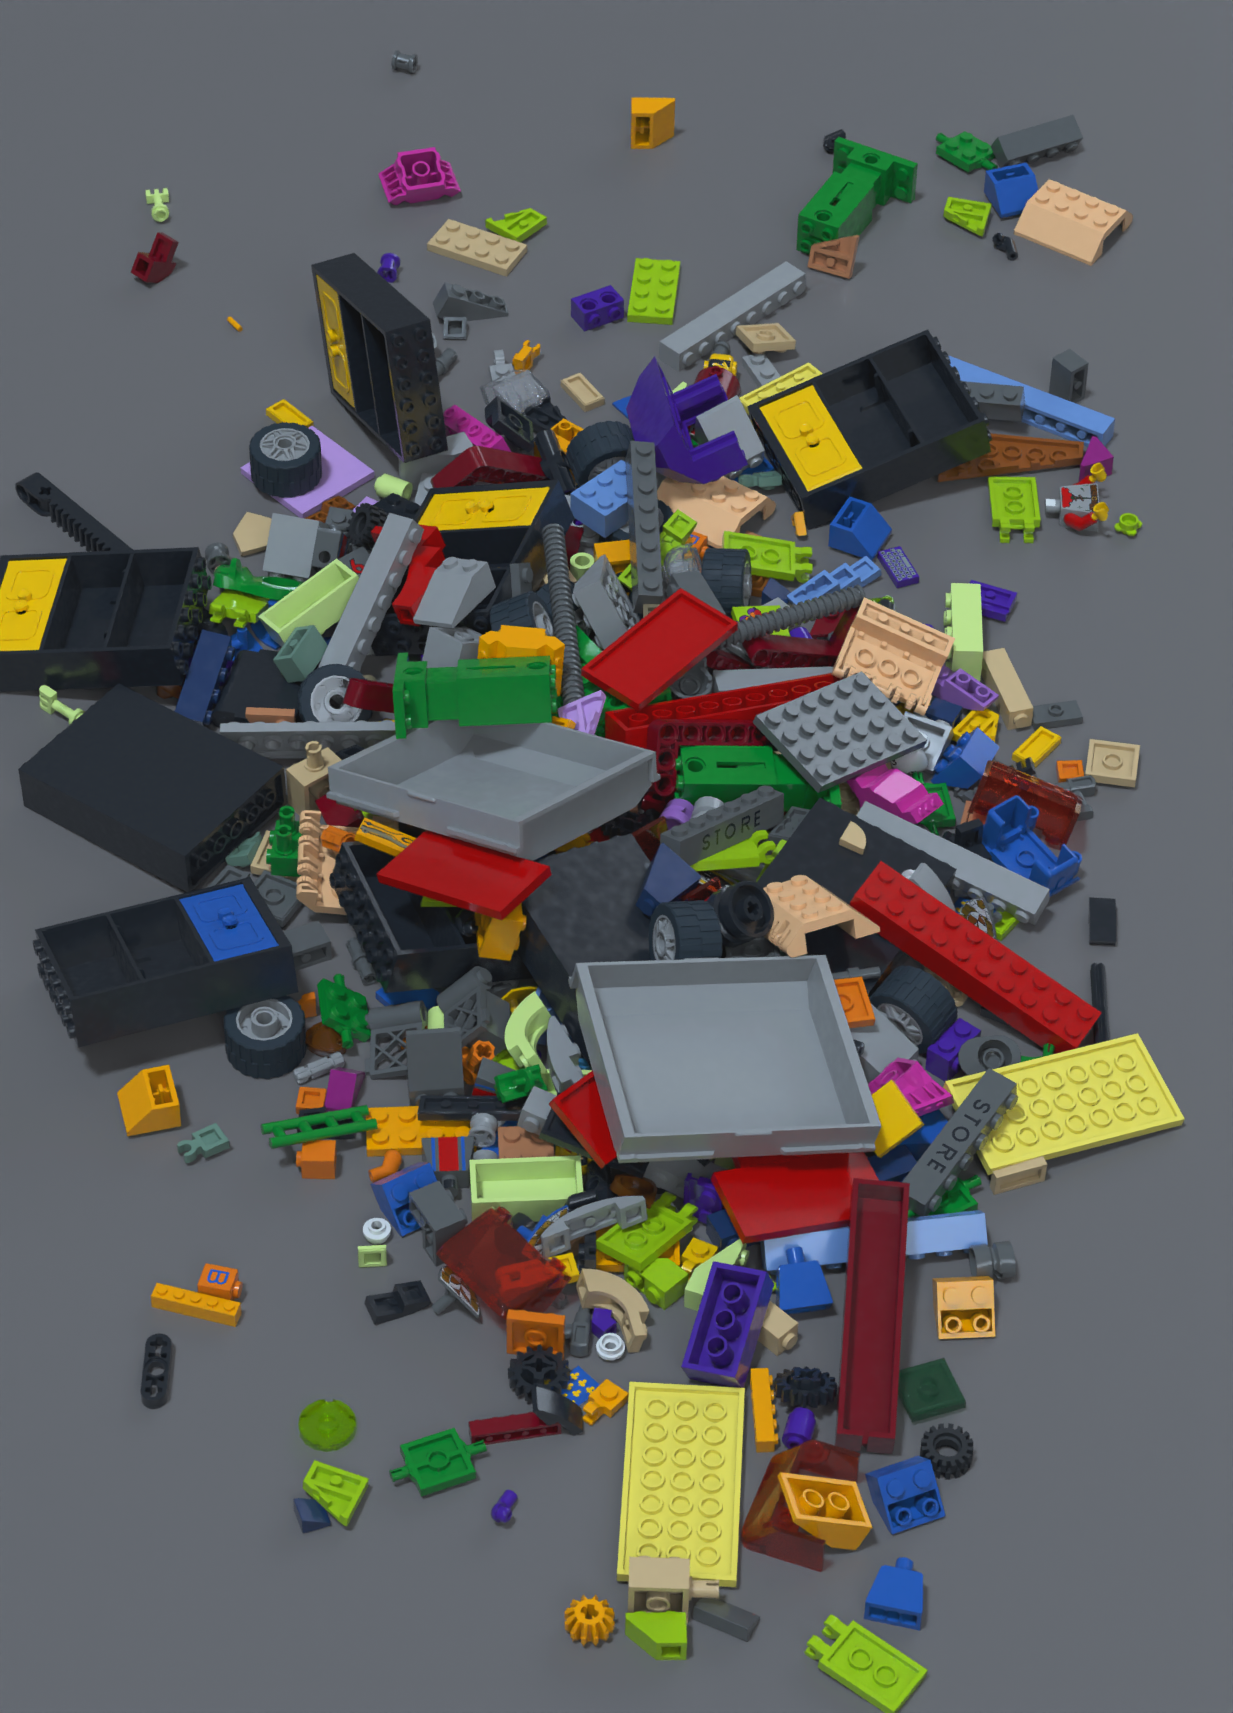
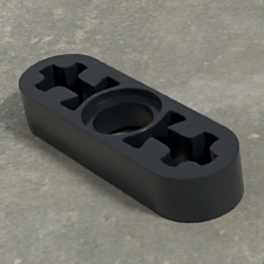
M161 1333L151 1335L147 1339L145 1346L141 1400L143 1405L149 1409L161 1408L168 1399L172 1342L167 1335ZM157 1346H162L161 1357L156 1356ZM153 1367H161L164 1369V1372L160 1375H152L149 1373V1370ZM152 1385L157 1386L158 1393L156 1397H151Z

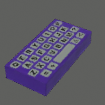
M900 546L878 551L877 558L896 588L919 583L918 573Z

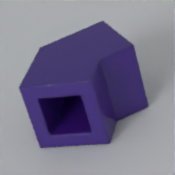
M594 1307L591 1332L599 1339L607 1333L616 1334L617 1322L612 1318V1310Z

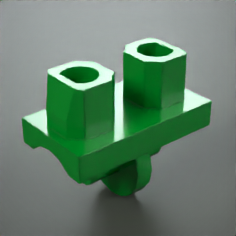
M539 1064L494 1077L496 1083L494 1090L498 1100H502V1103L528 1097L534 1086L545 1091L548 1090L541 1077Z

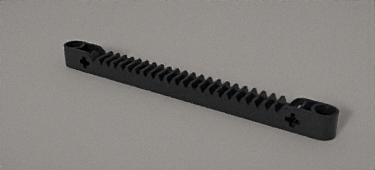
M35 472L15 484L19 498L40 516H50L52 523L56 522L57 527H62L63 532H68V536L74 537L75 542L80 541V546H86L87 552L133 550L40 473ZM203 607V620L198 626V639L194 642L196 645L198 644L202 629L228 636L222 622H211L210 618L213 614H209V611Z

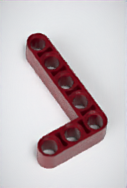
M472 446L438 472L430 482L433 488L471 486L480 479L499 483L548 481L549 479L541 468V457L483 446Z
M858 605L854 609L851 607V610L848 611L845 610L829 640L766 634L762 637L759 635L756 639L752 637L749 641L744 640L742 647L755 666L771 668L834 667L860 606Z
M349 678L343 703L360 709L394 713L393 684Z
M655 719L648 727L646 749L656 752L657 773L660 774V779L663 778V784L658 789V781L652 782L648 790L664 797L673 793L676 787L677 770H675V758H678V745L765 746L770 741L761 731L759 736L755 738V731L758 728L754 725L753 720ZM663 727H666V734L661 738V730ZM689 727V728H690V733H689V735L685 738V737H684V732H685L686 728ZM713 727V734L708 738V731ZM736 727L737 733L735 737L732 738V730ZM664 752V760L659 763V756Z

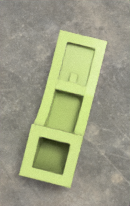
M535 991L528 995L510 1016L504 1038L509 1053L519 1067L523 1065L530 1067L539 1064L542 1075L547 1072V1069L537 1055L536 1046L540 1036L547 1029L549 1018L552 1016Z

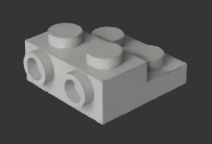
M905 711L904 716L918 731L927 735V742L921 748L928 760L927 768L923 771L934 775L935 771L933 768L940 761L945 749L950 745L954 735L953 729L949 723L943 720L933 721L928 719L926 715L922 716L915 712Z

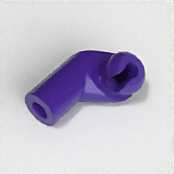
M506 1490L493 1506L491 1517L494 1521L506 1523L511 1519V1507L518 1499V1496L513 1491Z

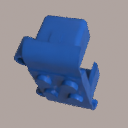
M1015 795L988 811L983 826L982 844L992 856L994 863L1048 888L1050 897L1080 880L1079 876L1074 879L1073 877L1079 871L1082 855L1077 851H1071L1065 844H1062L1057 858L1032 831L1036 826L1039 810L1035 806H1028L1020 796Z

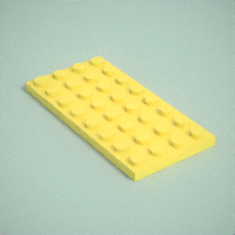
M1137 1033L992 1069L1017 1083L1018 1101L1012 1110L1008 1109L1005 1112L997 1130L992 1129L988 1135L986 1145L980 1151L977 1149L976 1153L987 1174L991 1175L994 1170L1043 1156L1045 1160L1180 1126L1185 1118ZM986 1071L945 1081L943 1088L953 1096L954 1103L952 1106L955 1112Z
M629 1382L617 1581L629 1582V1557H679L690 1559L689 1577H692V1580H719L720 1587H736L745 1388Z

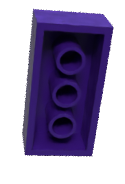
M713 1261L681 1366L689 1379L726 1387L744 1388L774 1287V1283L767 1271Z

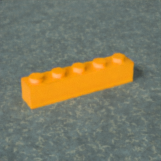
M156 1283L151 1294V1304L154 1308L236 1327L242 1314L240 1302Z
M768 1368L750 1369L756 1453L774 1452L775 1445H778V1434H774V1430H777V1421L773 1419L775 1404L771 1402L774 1401V1390H770V1386H773L772 1375H769Z

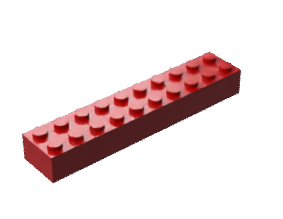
M829 673L648 704L639 712L632 707L605 712V738L646 749L648 727L655 719L754 720L755 716L842 679ZM663 727L661 730V738L666 734V727ZM687 727L686 730H685V732H684V737H685V738H686V737L689 735V733H690V728H689V727ZM713 727L708 731V738L713 734ZM736 727L732 730V738L735 737L737 733ZM759 729L755 731V738L760 734Z
M880 861L855 893L849 904L880 927V932H878L880 936L1042 1048L1045 1044L1049 1043L1048 1052L1050 1044L1055 1046L1054 1054L1077 1049L1101 1015L1099 1010L882 861Z

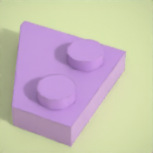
M599 690L559 707V717L574 721L576 723L574 730L594 735L606 695L602 690Z

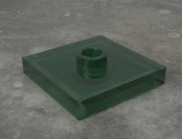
M945 1358L899 1370L898 1395L912 1423L966 1407V1400Z

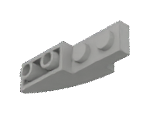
M552 1016L549 1018L547 1027V1062L552 1083L558 1094V1092L562 1093L583 1078V1073L579 1067L581 1052L578 1045L572 1043L569 1039L565 1025H560L556 1017Z

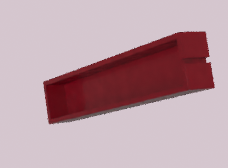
M853 1178L850 1199L834 1449L861 1451V1446H866V1452L893 1454L896 1436L910 1183Z

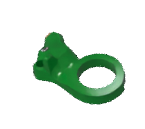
M232 558L230 565L217 566L213 575V586L242 591L273 600H281L303 584L301 581L289 578L253 576L247 567H242L241 561L238 558Z

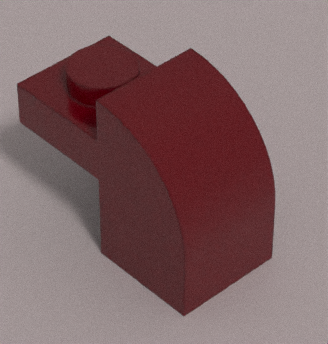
M157 232L150 253L138 252L130 273L145 282L158 283L172 273L177 264L172 259L179 242L164 233Z

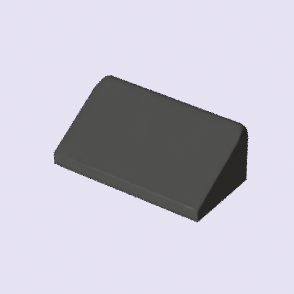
M701 1598L693 1607L694 1620L746 1642L760 1620V1616L716 1598Z

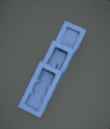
M865 556L851 566L845 562L831 573L823 570L786 597L792 604L797 605L798 602L802 601L804 603L805 600H812L814 597L819 598L821 595L826 596L828 593L833 594L834 591L840 592L841 589L854 588V585L859 584L861 587H864L882 575L881 569Z

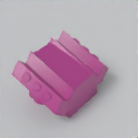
M435 147L399 152L394 164L378 173L388 202L396 206L403 201L417 203L437 200L443 195L453 197L461 191L451 164L440 159V154L436 151Z
M885 764L847 780V783L859 799L860 809L864 802L867 801L912 824H918L944 804L937 792L928 793L922 783L897 768L888 769Z
M897 1057L874 1080L868 1083L872 1095L890 1080L895 1081L918 1116L954 1103L953 1096L936 1083L920 1063L915 1060Z

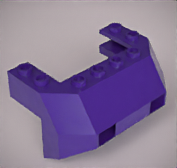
M654 356L639 376L626 411L634 441L654 443L656 472L677 482L706 484L717 481L728 473L737 472L748 465L743 449L741 450L734 430L698 447H693L688 426L696 423L698 415L728 400L717 374L673 393Z

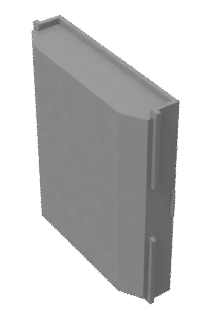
M459 719L429 721L428 728L408 729L406 739H396V735L329 766L330 791L326 793V796L344 806L534 861L635 808L652 785V782L660 780V774L657 773L655 751L553 723L459 726Z
M826 955L747 958L716 957L685 958L684 960L576 963L573 974L569 977L568 982L570 989L576 988L578 1020L619 1163L875 1151L874 1143L881 1129V1123Z

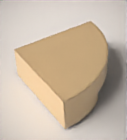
M851 821L841 836L839 845L863 855L866 846V836L863 830Z

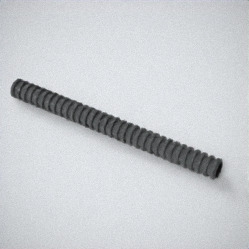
M554 523L543 528L542 536L554 635L565 644L561 681L564 706L585 697L583 678L581 676L580 654L564 529L561 525Z
M858 584L854 585V588L848 587L847 590L841 589L840 592L834 591L833 594L828 593L826 596L814 597L812 600H805L804 603L801 601L797 605L785 606L783 610L778 608L776 612L771 610L769 614L765 612L762 615H755L754 618L742 619L738 622V630L716 648L719 650L723 646L729 647L730 644L736 645L737 642L749 641L752 637L756 639L759 635L762 637L766 633L772 634L773 630L779 632L780 628L785 630L787 627L792 628L794 625L798 626L801 623H808L809 620L812 622L816 618L821 619L823 616L835 615L837 611L841 613L844 612V609L848 611L851 610V607L853 609L857 608L858 605H861L864 597L866 598L865 592Z

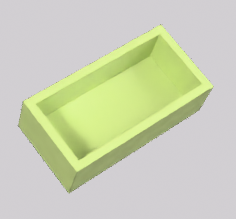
M335 559L258 617L270 637L281 647L296 627L315 625L322 635L326 629L340 621L359 577L346 565Z
M951 583L950 593L945 594V608L949 609L944 611L943 626H947V628H944V633L954 637L955 640L947 658L949 662H945V666L953 672L961 668L980 681L983 659L981 585Z
M581 1155L469 1160L472 1224L506 1223L518 1212L525 1214L534 1222H539L542 1215L547 1217L555 1210L563 1207L570 1195L583 1192Z

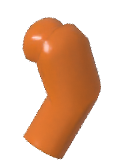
M388 1150L384 1154L385 1158L382 1166L368 1170L372 1183L398 1172L402 1162L400 1152Z

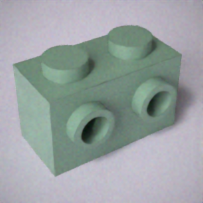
M315 625L296 627L273 661L288 683L303 682L307 675L313 672L317 664L321 662L328 645Z

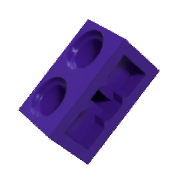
M611 285L571 298V317L584 332L624 318V299Z

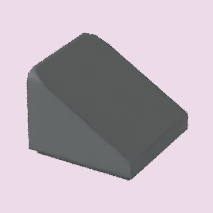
M444 317L443 340H466L467 317Z

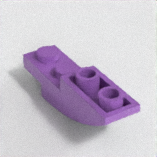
M945 665L942 666L932 691V695L939 699L962 706L965 709L984 711L999 697L997 693L961 668L953 672Z

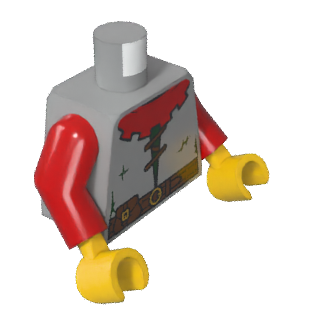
M1101 463L1094 464L1090 469L1091 476L1087 475L1073 485L1060 487L1058 499H1045V513H1058L1059 525L1061 527L1073 528L1077 531L1088 530L1098 532L1099 521H1105L1108 518L1107 513L1109 512L1105 502L1099 503L1098 484L1095 483L1096 480L1102 482L1107 477Z

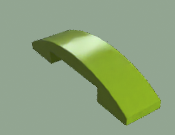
M678 509L663 525V531L660 533L662 571L677 555L697 525L695 520ZM631 563L618 577L620 583L632 590Z

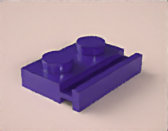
M971 580L969 584L981 585L982 616L1005 622L1007 615L1010 614L1017 600V593Z
M692 1173L687 1174L684 1180L683 1207L687 1203L698 1207V1211L693 1216L698 1218V1221L706 1224L707 1215L723 1210L725 1207L711 1179L702 1176L697 1179L692 1177Z

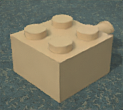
M311 741L306 744V759L286 769L288 806L293 807L299 816L304 810L320 811L315 800L330 791L328 767L342 761L328 747L322 750V745L317 741Z
M649 1556L629 1557L628 1613L645 1611L647 1613L666 1611L686 1612V1623H688L689 1601H692V1598L719 1599V1580H692V1577H689L690 1559L679 1557L653 1558Z

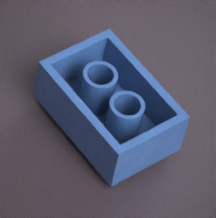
M623 460L618 461L573 491L570 495V509L574 518L604 538L624 526L628 521L626 465Z

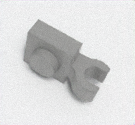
M503 349L494 350V365L489 366L492 388L515 386L512 363L505 364Z

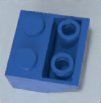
M1027 162L987 170L984 193L1000 218L1022 214L1027 201L1038 191L1035 174Z
M849 496L830 524L828 546L862 558L867 556L873 561L892 533V528L871 503Z
M978 727L970 734L966 731L958 739V744L955 746L950 744L942 754L944 759H941L933 768L935 774L931 782L933 784L946 783L947 786L968 789L983 777L999 746Z
M418 1162L370 1184L380 1210L400 1236L421 1228L409 1211V1193L434 1183L437 1179L430 1162Z
M915 1456L865 1474L872 1502L890 1534H895L946 1516L930 1459Z

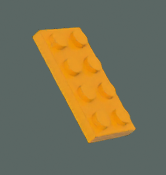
M419 1106L368 1108L369 1115L366 1116V1120L376 1119L378 1127L375 1130L366 1131L367 1157L384 1156L388 1150H397L401 1156L422 1155V1138L468 1136L471 1129L470 1121H419L417 1114ZM474 1146V1152H476L477 1146Z

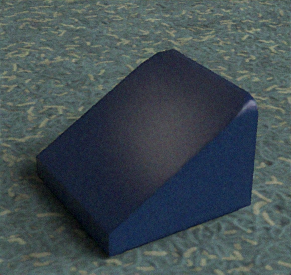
M770 578L762 591L761 605L777 597L788 605L790 601L786 596L791 592L778 581Z
M293 1499L294 1512L302 1533L331 1526L326 1509L315 1499Z

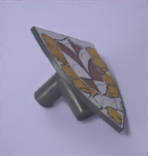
M984 897L973 898L966 902L960 909L959 915L996 939L995 924L1002 920V914L999 911L993 913L994 905L987 903Z
M451 1265L442 1267L438 1273V1281L445 1286V1293L432 1305V1309L437 1314H440L458 1299L478 1318L480 1311L479 1302L462 1269Z

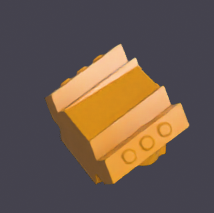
M501 625V629L498 632L489 631L479 637L477 659L550 656L551 665H556L557 697L560 696L565 644L558 638L547 636L545 629L508 625Z

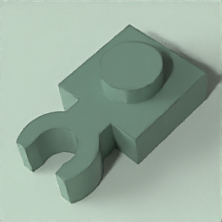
M777 471L756 472L752 475L742 474L738 475V483L745 487L758 486L763 490L775 489V486L782 485V476Z
M257 832L252 838H247L238 848L233 850L225 858L227 864L233 867H246L252 864L263 839L260 832Z
M217 1123L192 1133V1140H183L177 1144L179 1154L189 1151L184 1153L185 1163L193 1162L197 1155L201 1153L206 1159L230 1148L228 1138Z

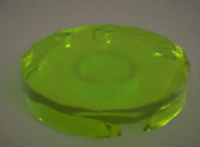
M325 1399L309 1404L301 1412L298 1423L299 1434L304 1443L314 1450L324 1452L336 1451L347 1446L354 1438L357 1429L355 1413L345 1403L334 1399L333 1402H325Z

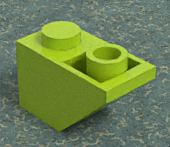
M657 1258L641 1272L624 1264L625 1281L643 1293L651 1303L657 1304L663 1310L667 1309L685 1293L689 1274L669 1258Z
M636 1611L634 1613H625V1635L655 1660H686V1612L666 1611L647 1613L645 1611Z

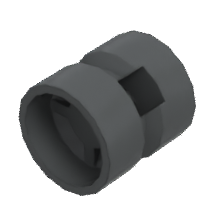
M995 1242L990 1248L987 1244L971 1245L969 1247V1265L972 1277L989 1276L992 1278L993 1275L998 1279L1014 1277L1016 1263L1011 1242Z

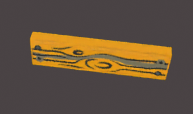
M364 818L354 840L396 857L416 838Z

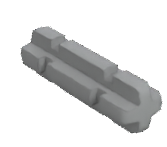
M335 1052L330 1054L328 1059L325 1056L306 1064L307 1067L305 1068L304 1066L295 1068L293 1070L294 1079L298 1084L309 1081V1077L314 1079L329 1073L331 1068L343 1067L345 1062L342 1054Z

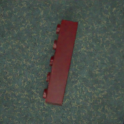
M716 649L706 656V664L716 670L757 669L738 656Z
M533 1412L469 1421L471 1444L483 1440L485 1445L561 1434V1424L559 1422L548 1426Z

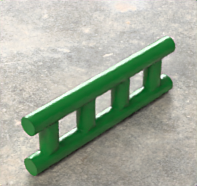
M367 1105L261 1124V1132L263 1135L273 1133L275 1137L269 1138L270 1148L273 1149L375 1130L378 1126L376 1119H364L363 1116L369 1115ZM346 1119L353 1120V1123L339 1125L337 1122ZM326 1124L327 1126L326 1128L316 1130L311 1128V1126ZM298 1128L301 1131L300 1133H294L289 1135H286L285 1131Z

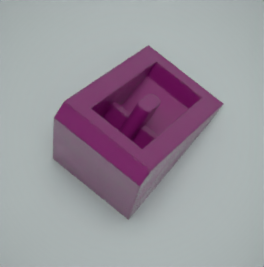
M1092 436L1080 465L1079 481L1087 475H1092L1090 469L1096 463L1103 465L1107 476L1112 475L1114 457L1097 437Z
M342 1067L330 1070L324 1105L327 1111L354 1107L365 1072Z

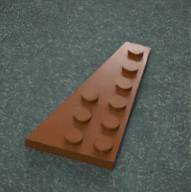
M991 434L992 441L989 442L991 452L938 475V482L1081 465L1084 442Z

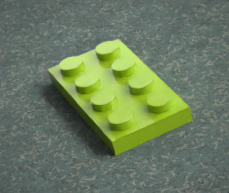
M636 258L627 322L673 325L680 261Z

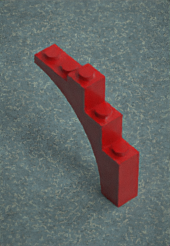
M420 525L424 529L421 541L413 553L409 564L407 580L402 591L392 603L400 624L421 625L414 624L413 618L434 571L445 560L442 550L446 545L436 526ZM375 526L371 531L375 543L383 528L381 526Z

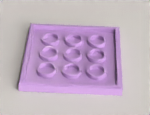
M314 426L309 427V429H312L318 435L321 442L322 477L319 484L311 491L306 492V494L296 497L280 498L271 496L300 518H306L322 509L323 502L336 496L343 497L375 477L374 470ZM249 462L241 467V474L253 482Z

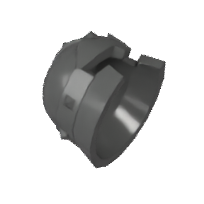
M706 657L669 686L675 699L711 694L713 680L710 673L704 668L707 663Z

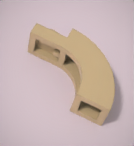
M582 1269L576 1284L582 1309H594L595 1307L612 1310V1317L621 1327L628 1353L639 1352L643 1341L647 1338L645 1322L649 1314L648 1306L641 1294L631 1284L614 1274L597 1269Z

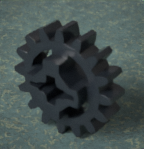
M630 810L602 824L601 827L603 835L609 836V839L618 835L632 834L639 845H642V842L650 844V841H655L657 837L655 830L656 821L650 820V817H646L644 814L633 813Z
M538 1345L537 1350L533 1351L528 1346L527 1353L524 1354L518 1351L517 1359L510 1360V1368H508L510 1388H515V1395L517 1396L524 1393L525 1401L531 1399V1388L534 1387L545 1388L562 1395V1389L568 1388V1380H570L568 1360H563L562 1352L553 1354V1347H549L547 1351H544L542 1346Z
M805 1366L804 1369L793 1367L791 1371L784 1369L783 1373H777V1378L774 1380L775 1397L781 1398L783 1403L789 1401L791 1406L801 1405L802 1408L807 1406L817 1408L819 1404L826 1406L828 1401L833 1402L834 1396H836L837 1383L835 1382V1377H829L828 1372L822 1373L818 1368L809 1369V1367Z

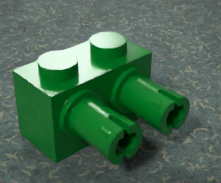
M291 806L280 808L279 820H276L275 830H270L269 845L272 846V849H267L266 864L271 865V875L301 877L297 873L298 840L303 834L299 833V821H295L294 808Z

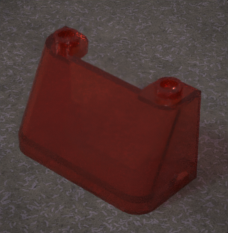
M499 1205L498 1208L491 1206L446 1241L436 1254L504 1320L507 1321L508 1309L544 1313L572 1277L564 1271L567 1267L559 1259L553 1257L550 1260L534 1248L512 1226L511 1217L513 1215Z

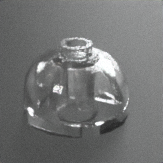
M693 543L676 546L667 552L664 558V565L661 568L662 579L666 580L668 584H670L671 574L697 570L701 572V559L697 548H691Z

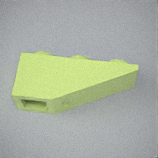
M738 1239L694 1269L685 1287L684 1307L698 1311L713 1261L735 1266L746 1265L750 1253L749 1250H746V1243L742 1244L741 1240Z

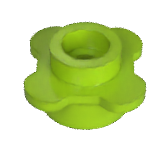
M1125 513L1120 516L1119 523L1114 525V529L1121 531L1125 535L1134 536L1136 535V530L1142 527V522L1136 515Z

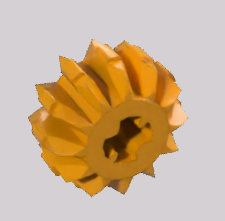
M583 1594L581 1602L572 1599L570 1608H566L564 1613V1619L566 1620L564 1628L566 1632L570 1633L572 1642L581 1639L583 1647L587 1642H592L597 1646L599 1639L607 1642L609 1633H613L615 1628L613 1608H609L607 1599L598 1601L596 1594L592 1599H587Z

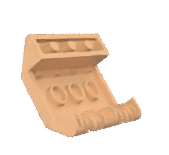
M1049 179L1027 201L1015 227L1014 234L1092 266L1102 255L1103 243L1106 237L1119 224L1122 225L1121 231L1124 232L1132 223L1133 215L1116 205L1109 204Z
M724 476L717 481L706 484L682 483L666 477L657 490L658 500L663 501L669 506L673 513L678 509L695 520L697 525L693 531L708 536L707 544L715 548H722L724 531L740 533L741 525L757 512H762V519L766 520L773 514L776 508V503L767 496Z
M864 597L844 640L831 675L842 679V677L847 678L862 671L887 698L891 699V702L896 704L897 701L905 704L906 709L911 710L913 708L915 713L924 716L931 701V694L939 673L948 658L955 638Z
M304 810L300 813L299 833L303 834V836L301 835L298 840L297 873L301 877L299 876L297 879L296 898L316 913L347 915L344 908L340 906L338 896L335 890L331 888L329 881L330 874L333 873L336 855L339 853L323 847L322 840L320 839L323 830L327 829L329 825L320 824L321 811ZM373 816L372 818L375 822L397 831L399 830L398 821L381 816ZM334 826L354 834L359 829L356 827Z
M805 875L793 876L791 880L782 883L772 882L763 888L770 897L774 910L772 928L763 937L775 946L777 945L780 950L790 957L807 954L805 933L832 925H838L855 939L880 932L878 925Z

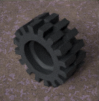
M362 503L360 507L357 506L355 508L356 512H352V519L348 520L350 525L346 527V531L349 532L346 534L349 543L358 547L363 546L366 550H371L375 545L371 531L375 526H384L387 513L381 508L368 503Z
M943 1423L938 1424V1429L935 1426L930 1427L929 1432L926 1431L923 1435L920 1448V1456L931 1460L935 1477L940 1479L941 1474L945 1475V1480H950V1475L952 1474L956 1479L960 1477V1472L963 1475L967 1472V1468L971 1467L974 1449L973 1439H969L970 1434L967 1431L962 1434V1427L958 1426L955 1430L953 1429L954 1424L950 1423L948 1428H944ZM946 1446L955 1449L958 1453L954 1456H943L937 1453L936 1449Z

